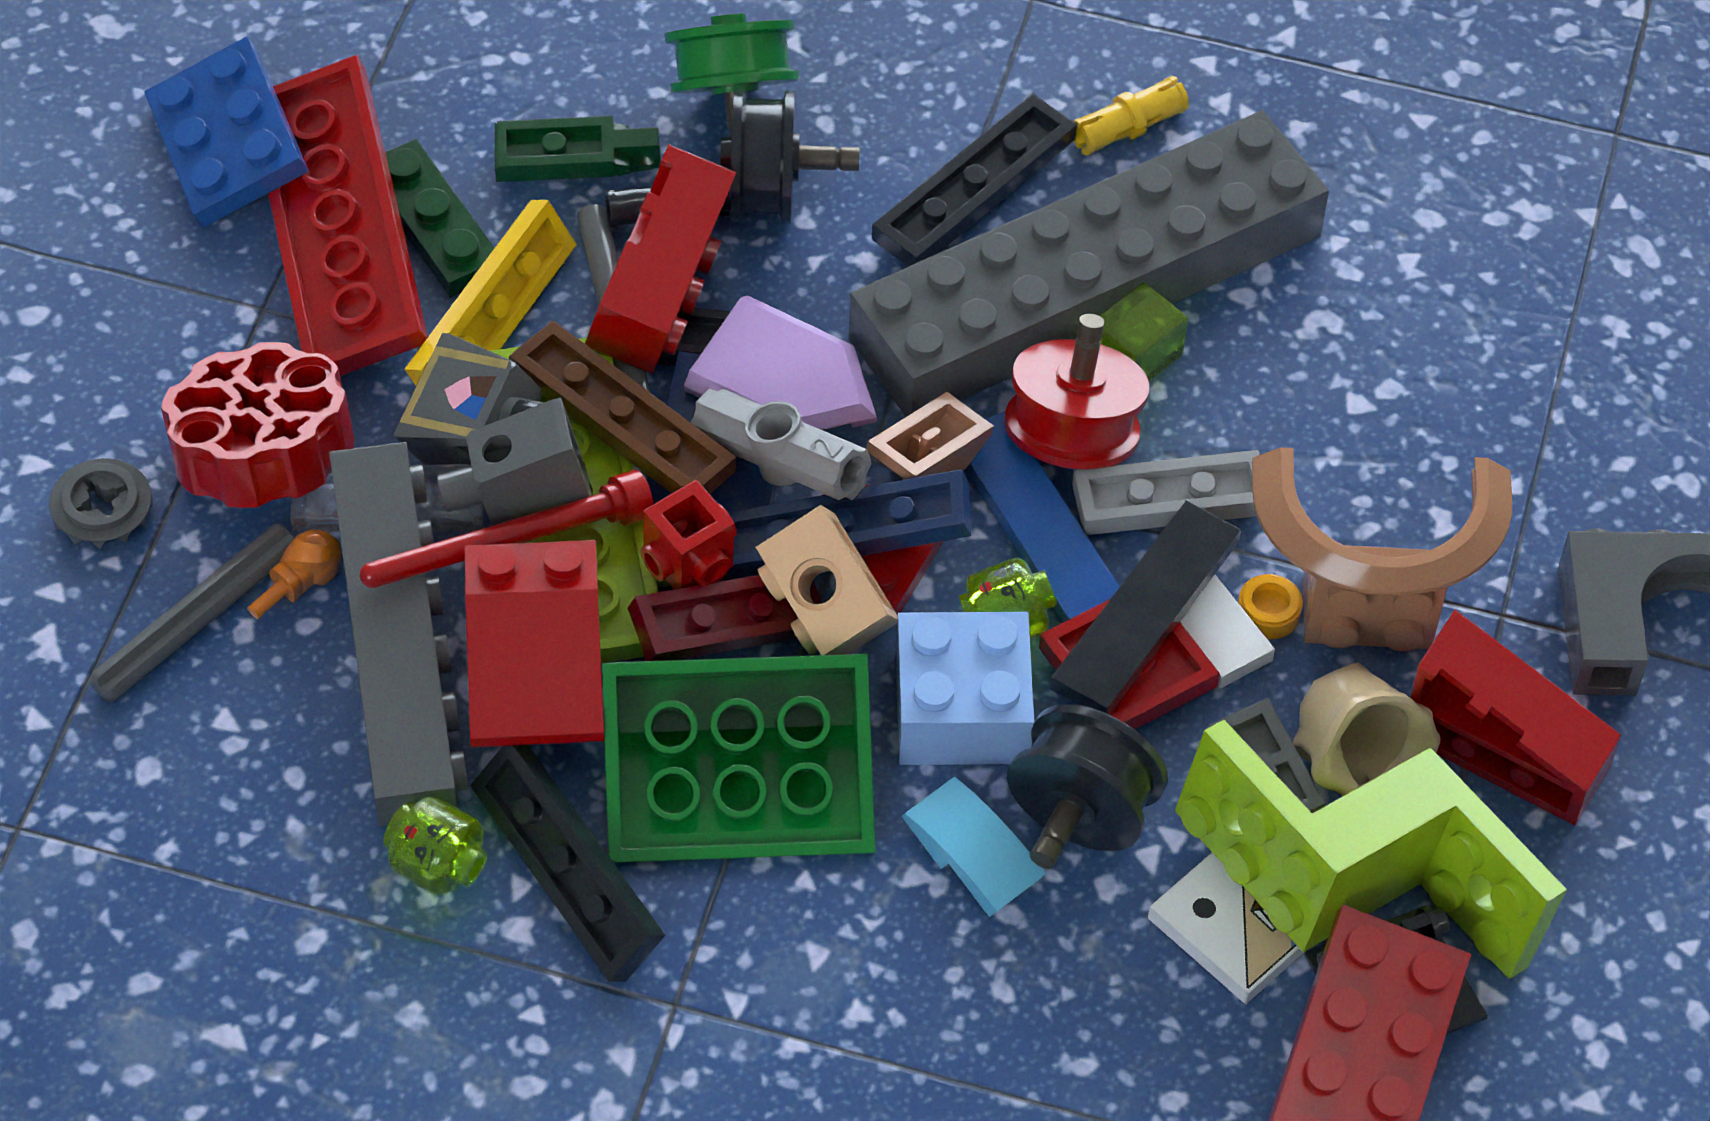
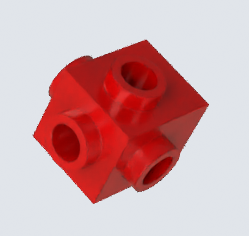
M694 480L643 510V547L640 550L642 560L655 579L658 581L666 579L674 590L698 585L703 587L707 584L718 582L733 567L734 537L737 534L735 523L726 509L716 503L697 480Z

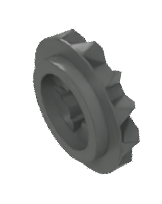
M100 458L82 462L67 470L57 480L51 491L49 507L57 531H63L68 534L74 545L82 541H89L101 550L105 541L119 538L126 543L132 530L135 528H146L147 513L153 507L149 482L140 470L121 460ZM90 492H94L97 498L101 497L106 503L111 502L112 514H102L99 509H92Z

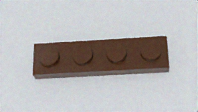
M554 320L550 321L509 355V360L516 363L542 389L543 397L549 401L561 398L567 415L670 493H674L692 481L697 480L710 495L736 472V456Z

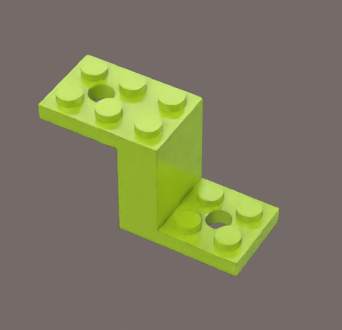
M1222 720L1204 730L1175 808V812L1181 818L1187 831L1194 837L1200 838L1224 865L1229 877L1235 883L1242 885L1267 912L1272 924L1279 931L1286 933L1302 952L1307 951L1329 937L1336 912L1342 905L1370 914L1416 886L1421 885L1429 893L1433 903L1437 907H1441L1473 940L1478 951L1485 958L1491 960L1510 979L1529 967L1567 891L1431 747L1312 814L1225 720Z

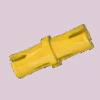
M1170 76L1143 91L1134 94L1124 92L1113 98V103L1105 108L1073 120L1077 124L1076 140L1074 141L1078 149L1082 148L1081 153L1088 156L1104 148V146L1128 136L1132 140L1143 136L1147 132L1146 128L1161 120L1185 112L1189 107V98L1181 82L1177 84L1178 78Z

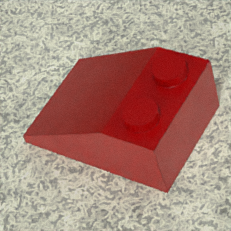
M596 540L465 546V604L471 747L604 741Z

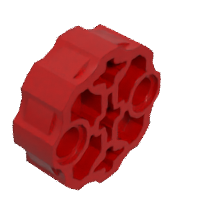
M262 342L248 349L235 352H217L192 365L191 373L181 383L168 388L161 406L178 481L194 496H210L222 500L227 507L256 508L268 501L285 497L300 498L313 492L326 483L327 475L332 471L330 452L354 448L355 437L346 393L342 388L337 365L322 353L302 352L294 349L289 343Z

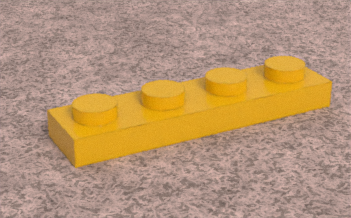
M530 200L404 370L415 386H417L442 332L454 335L488 351L501 349L577 244L549 200Z

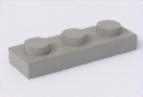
M1259 450L1115 465L1100 469L1074 470L1072 486L1081 527L1086 535L1165 527L1186 500L1223 520L1254 517L1256 512L1252 494V458L1260 455Z

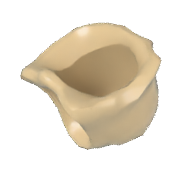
M1353 663L1314 680L1300 704L1299 728L1292 743L1300 757L1312 762L1311 775L1314 782L1345 796L1430 747L1437 753L1440 744V734L1436 730L1432 711L1428 707L1418 704L1406 694L1400 693L1394 687L1372 674L1360 663Z

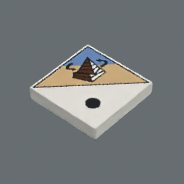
M1213 853L1208 855L1149 907L1148 919L1244 1004L1251 1001L1304 953L1286 933L1279 931L1272 924L1267 912L1242 885L1235 883L1229 877L1224 865Z

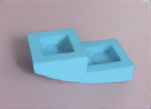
M955 776L901 816L940 869L948 864L952 867L988 917L992 916L1046 875L1042 867L1036 865L1030 859V852L1006 824Z

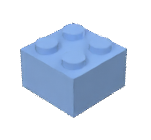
M1028 612L898 613L896 685L899 765L1011 764L1017 754L1032 748L1031 729L1034 724Z

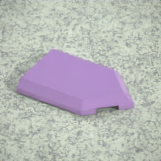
M748 295L740 297L690 369L684 385V391L698 398L711 388L715 391L721 389L728 390L761 405L776 401L788 402L798 409L802 422L820 430L850 423L852 428L877 422V416L854 345Z

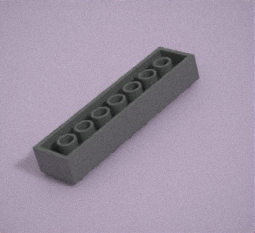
M1261 110L850 292L849 339L906 417L946 392L961 401L1011 378L1016 358L1028 347L1050 340H1076L1079 319L1084 314H1095L1103 318L1105 322L1103 336L1320 237L1329 189L1264 110Z

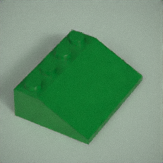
M868 654L602 663L608 854L613 863L875 853Z

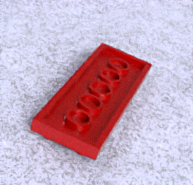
M354 55L273 86L309 172L268 193L301 351L324 354L337 365L339 374L342 376L422 346L428 338L365 66L359 56Z

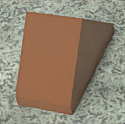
M946 392L870 439L866 449L869 454L902 480L962 469L964 472L991 436L994 425Z

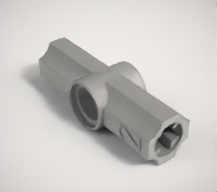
M711 388L696 401L695 414L690 423L733 455L758 465L763 479L768 483L786 486L798 482L837 500L844 497L853 500L866 486L867 472L872 464L867 449L802 422L798 409L791 403L776 401L761 405L728 390L721 389L715 391Z

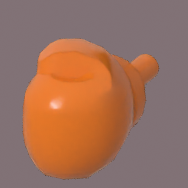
M310 529L295 536L284 551L279 563L269 571L270 578L274 584L247 607L250 614L254 618L259 619L284 596L291 602H294L313 585L324 586L336 577L343 562L340 542L328 531Z

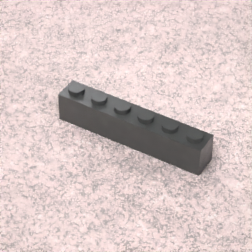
M407 442L331 451V468L378 825L386 826L458 816L455 791L468 790L463 750L450 752L447 732L460 731L455 691L442 693L439 674L451 672L447 634L433 635L431 616L443 615L438 576L425 578V573L377 588H368L362 584L359 577L360 570L366 563L433 543L430 520L417 521L415 504L427 503L423 466H410Z

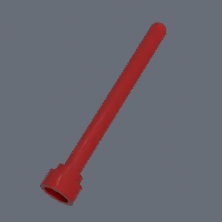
M628 471L611 476L608 479L607 485L600 487L599 494L366 563L361 568L359 577L362 584L366 587L377 588L465 561V546L526 543L605 518L610 523L619 521L624 526L643 521V510L653 505L652 494L645 477L640 471Z

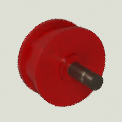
M1084 314L1080 317L1076 340L1059 339L1035 344L1021 352L1014 362L1012 384L1017 394L1010 399L1006 406L1004 416L1005 430L1010 439L1021 450L1043 462L1071 469L1106 468L1128 459L1135 452L1139 444L1141 429L1136 415L1146 405L1149 394V381L1142 368L1131 358L1115 349L1101 345L1100 341L1105 322L1098 315Z

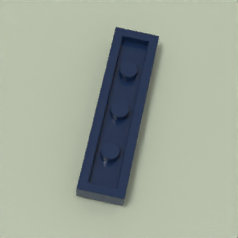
M959 469L864 487L853 500L846 497L837 500L828 495H820L728 512L735 523L737 534L734 537L733 567L728 570L724 579L727 581L759 575L758 569L765 565V562L755 547L819 505L835 513L861 556L971 536L969 482L963 470Z

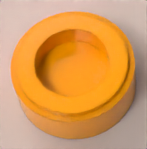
M1263 574L1251 578L1243 585L1239 594L1238 604L1267 639H1279L1289 635L1297 627L1300 621L1303 599L1297 586L1287 578L1274 574Z

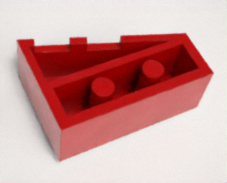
M668 144L651 190L645 197L640 209L641 213L629 240L626 241L585 341L588 347L652 374L662 351L672 355L675 354L688 322L677 317L678 313L681 310L692 314L705 280L695 277L696 271L709 274L722 242L711 237L737 172Z
M1454 609L1418 665L1410 698L1432 711L1436 730L1440 734V744L1436 754L1576 826L1611 768L1621 734L1456 609Z

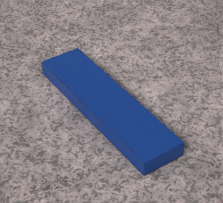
M1004 411L985 419L994 425L992 434L965 471L1063 623L1111 599L1120 586L1038 460L1021 450L1008 436L1004 426Z

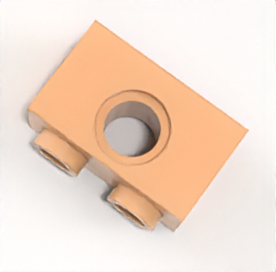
M819 505L755 547L765 562V565L758 569L761 579L777 601H781L785 597L787 598L798 616V619L791 623V627L800 643L811 656L817 652L821 655L850 654L897 624L898 615L837 516L822 505ZM831 571L836 579L834 595L825 603L814 604L810 597V586L813 579L823 572Z

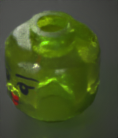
M1018 557L972 573L966 580L967 592L958 595L964 612H1028L1030 639L1038 637L1047 631L1049 618L1046 610L1058 606L1045 570L1032 574L1027 562Z
M436 796L424 797L416 803L408 801L403 804L390 820L383 838V845L388 849V863L391 869L399 876L436 896L449 894L460 884L465 887L472 885L481 874L487 861V852L482 850L484 831L480 822L473 816Z

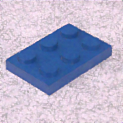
M248 36L144 91L192 213L203 228L309 172L258 50Z

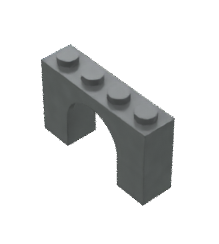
M1599 528L1584 531H1568L1558 565L1572 695L1637 696L1648 663L1642 606L1655 596L1670 591L1695 590L1710 594V533H1672L1663 529L1647 532H1609Z

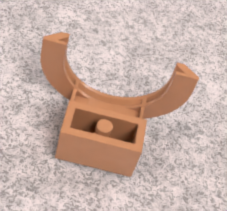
M1280 447L1253 457L1252 494L1257 519L1264 533L1277 550L1291 563L1304 571V643L1325 644L1333 648H1346L1356 645L1389 647L1396 651L1429 649L1434 642L1447 587L1463 581L1479 571L1493 558L1505 540L1512 517L1511 470L1489 458L1475 457L1474 469L1471 470L1472 512L1465 525L1451 539L1434 549H1408L1340 544L1322 532L1301 506L1294 482V449Z

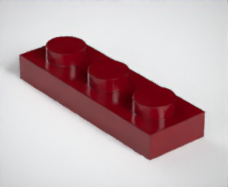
M760 575L710 583L703 587L698 585L635 596L627 608L646 661L682 660L798 639L791 627V623L797 620L798 616L786 597L781 601H777L773 597ZM813 580L810 586V597L814 604H822Z

